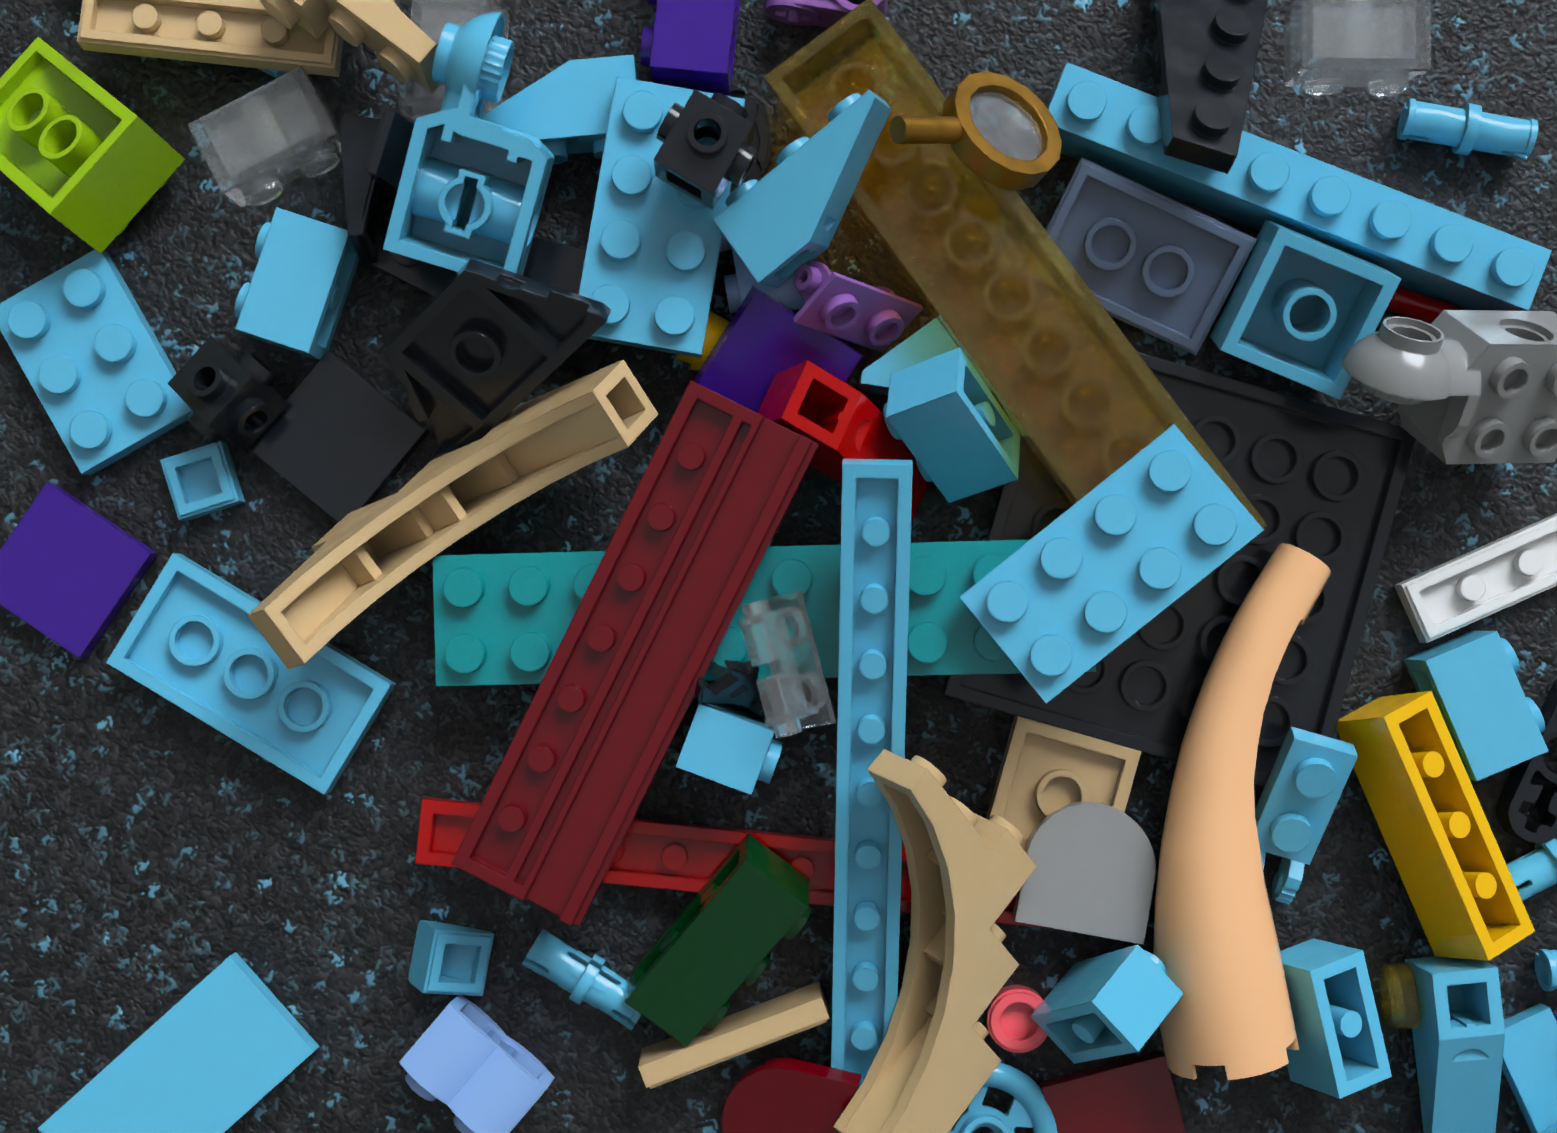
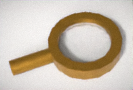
M988 71L969 74L944 102L942 116H896L890 124V137L894 143L950 144L958 159L976 176L1001 188L1019 191L1034 187L1060 159L1062 140L1057 123L1045 104L1026 86L1006 75Z

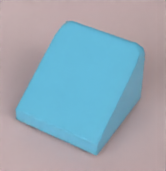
M420 920L409 970V982L419 991L427 994L483 996L494 933L437 921Z

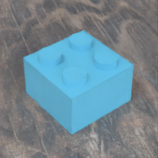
M1266 219L1256 238L1257 241L1210 334V338L1223 352L1340 400L1351 379V376L1342 367L1343 357L1355 343L1375 332L1401 278L1381 266Z

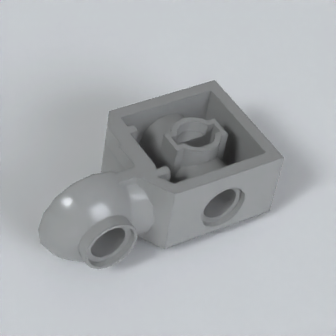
M1443 310L1431 324L1409 317H1387L1383 320L1380 331L1359 340L1343 357L1342 367L1346 372L1361 382V386L1368 393L1381 400L1399 404L1398 410L1402 428L1446 465L1552 463L1557 458V314L1553 311Z

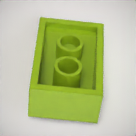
M37 37L0 78V171L51 216L101 254L125 230L128 223L150 198L167 183L170 176L185 159L135 113L41 38Z

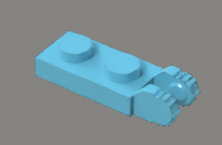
M1290 726L1255 808V820L1263 869L1266 853L1282 857L1272 882V898L1275 901L1288 905L1293 901L1296 891H1298L1301 885L1305 864L1310 865L1358 758L1354 744Z

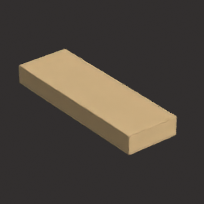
M818 981L723 1017L720 1023L710 1032L702 1028L687 1047L674 1037H670L642 1048L638 1068L645 1087L652 1089L828 1022L827 1019H830L828 1005L820 982Z

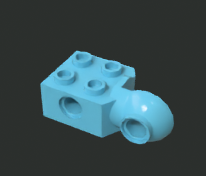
M504 12L484 13L470 19L462 26L450 22L445 24L438 41L432 68L433 82L446 85L440 111L415 119L383 250L456 272L470 259H474L523 276L555 156L537 137L482 120L486 101L495 103L500 101L511 68L514 41L503 38L505 28Z

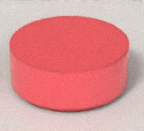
M1019 984L1007 985L1001 988L986 1008V1027L994 1042L1004 1050L1013 1053L1029 1052L1040 1046L1048 1036L1030 1017L1043 1002L1042 997L1035 990Z

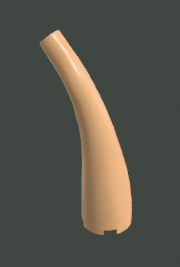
M1278 544L1234 616L1207 672L1180 747L1162 834L1155 896L1153 955L1163 962L1167 968V976L1184 994L1159 1026L1167 1067L1172 1073L1193 1080L1197 1079L1195 1065L1225 1066L1227 1080L1262 1075L1277 1070L1289 1063L1286 1049L1299 1050L1279 943L1264 879L1255 820L1254 775L1263 715L1275 674L1297 626L1304 624L1329 579L1331 570L1317 557L1290 544Z

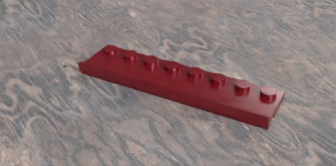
M690 380L451 863L452 865L522 901L526 898L559 915V920L570 926L573 923L580 926L696 696L697 680L699 677L705 678L820 445Z

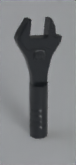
M754 659L744 663L725 660L724 662L730 672L710 685L701 677L697 680L695 695L700 704L727 703L742 705L787 731L796 729L801 723L802 715L798 708L767 689L758 686L759 667Z

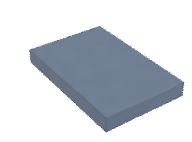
M1081 156L1024 275L1189 353L1197 355L1257 239Z

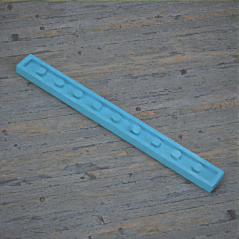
M843 459L831 1067L861 1074L860 1086L886 1036L898 1000L902 838L889 803L867 769L883 749L905 758L912 460Z

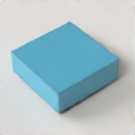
M226 442L211 443L160 460L178 520H192L245 503Z

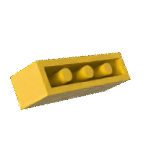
M1432 691L1382 696L1338 719L1336 729L1342 741L1354 744L1358 758L1353 768L1434 955L1437 957L1490 961L1535 932Z

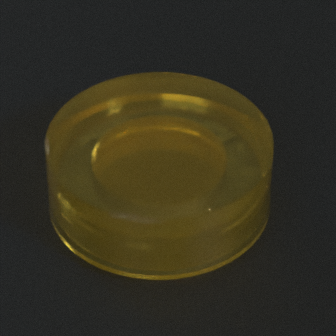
M1408 963L1383 964L1382 968L1379 969L1378 983L1381 1007L1387 1025L1392 1030L1418 1028L1420 1019L1419 999L1415 978Z

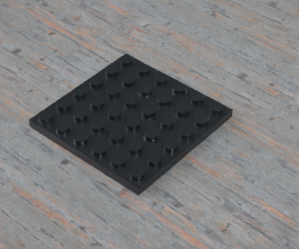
M1048 327L1043 337L1017 429L1020 434L1018 480L1001 485L986 541L1032 539L1173 424L1183 433L1264 531L1096 664V672H1085L1047 704L1022 673L947 675L942 694L1177 761L1202 684L1234 616L1278 544H1290L1320 559L1329 567L1331 575L1304 624L1297 626L1274 677L1263 715L1254 775V784L1265 787L1290 726L1330 738L1334 736L1416 439L1400 426Z

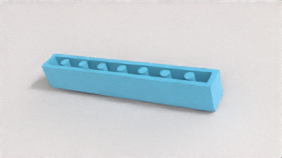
M1066 62L1047 104V109L1057 123L1062 140L1061 154L1076 160H1080L1082 156L1148 188L1259 231L1265 220L1268 219L1387 269L1401 278L1400 286L1468 310L1529 311L1552 250L1243 130L1237 158L1228 174L1164 155L1158 97Z

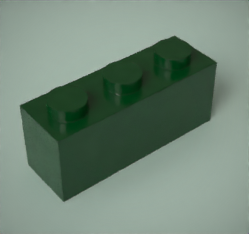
M748 834L631 970L624 1002L686 1047L702 1028L708 1032L713 1030L726 1014L731 1002L730 996L742 983L746 986H751L755 983L767 967L771 956L769 952L782 937L787 940L793 939L807 922L811 913V908L809 907V878Z

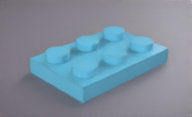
M93 250L0 303V331L81 474L91 476L188 421L186 417L193 410L167 384L176 375V371L107 251L104 250L100 254Z

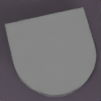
M1095 801L1072 802L1051 813L1032 830L1025 845L1024 851L1037 868L1016 894L1012 915L1014 921L1144 945L1155 883L1156 862L1151 843L1143 829L1126 813L1108 804Z

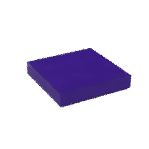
M752 286L693 381L758 413L775 374L809 360L843 382H846L863 355L833 335L795 323L793 317L797 314L795 311Z
M46 482L0 549V605L76 657L88 658L158 553L58 485Z

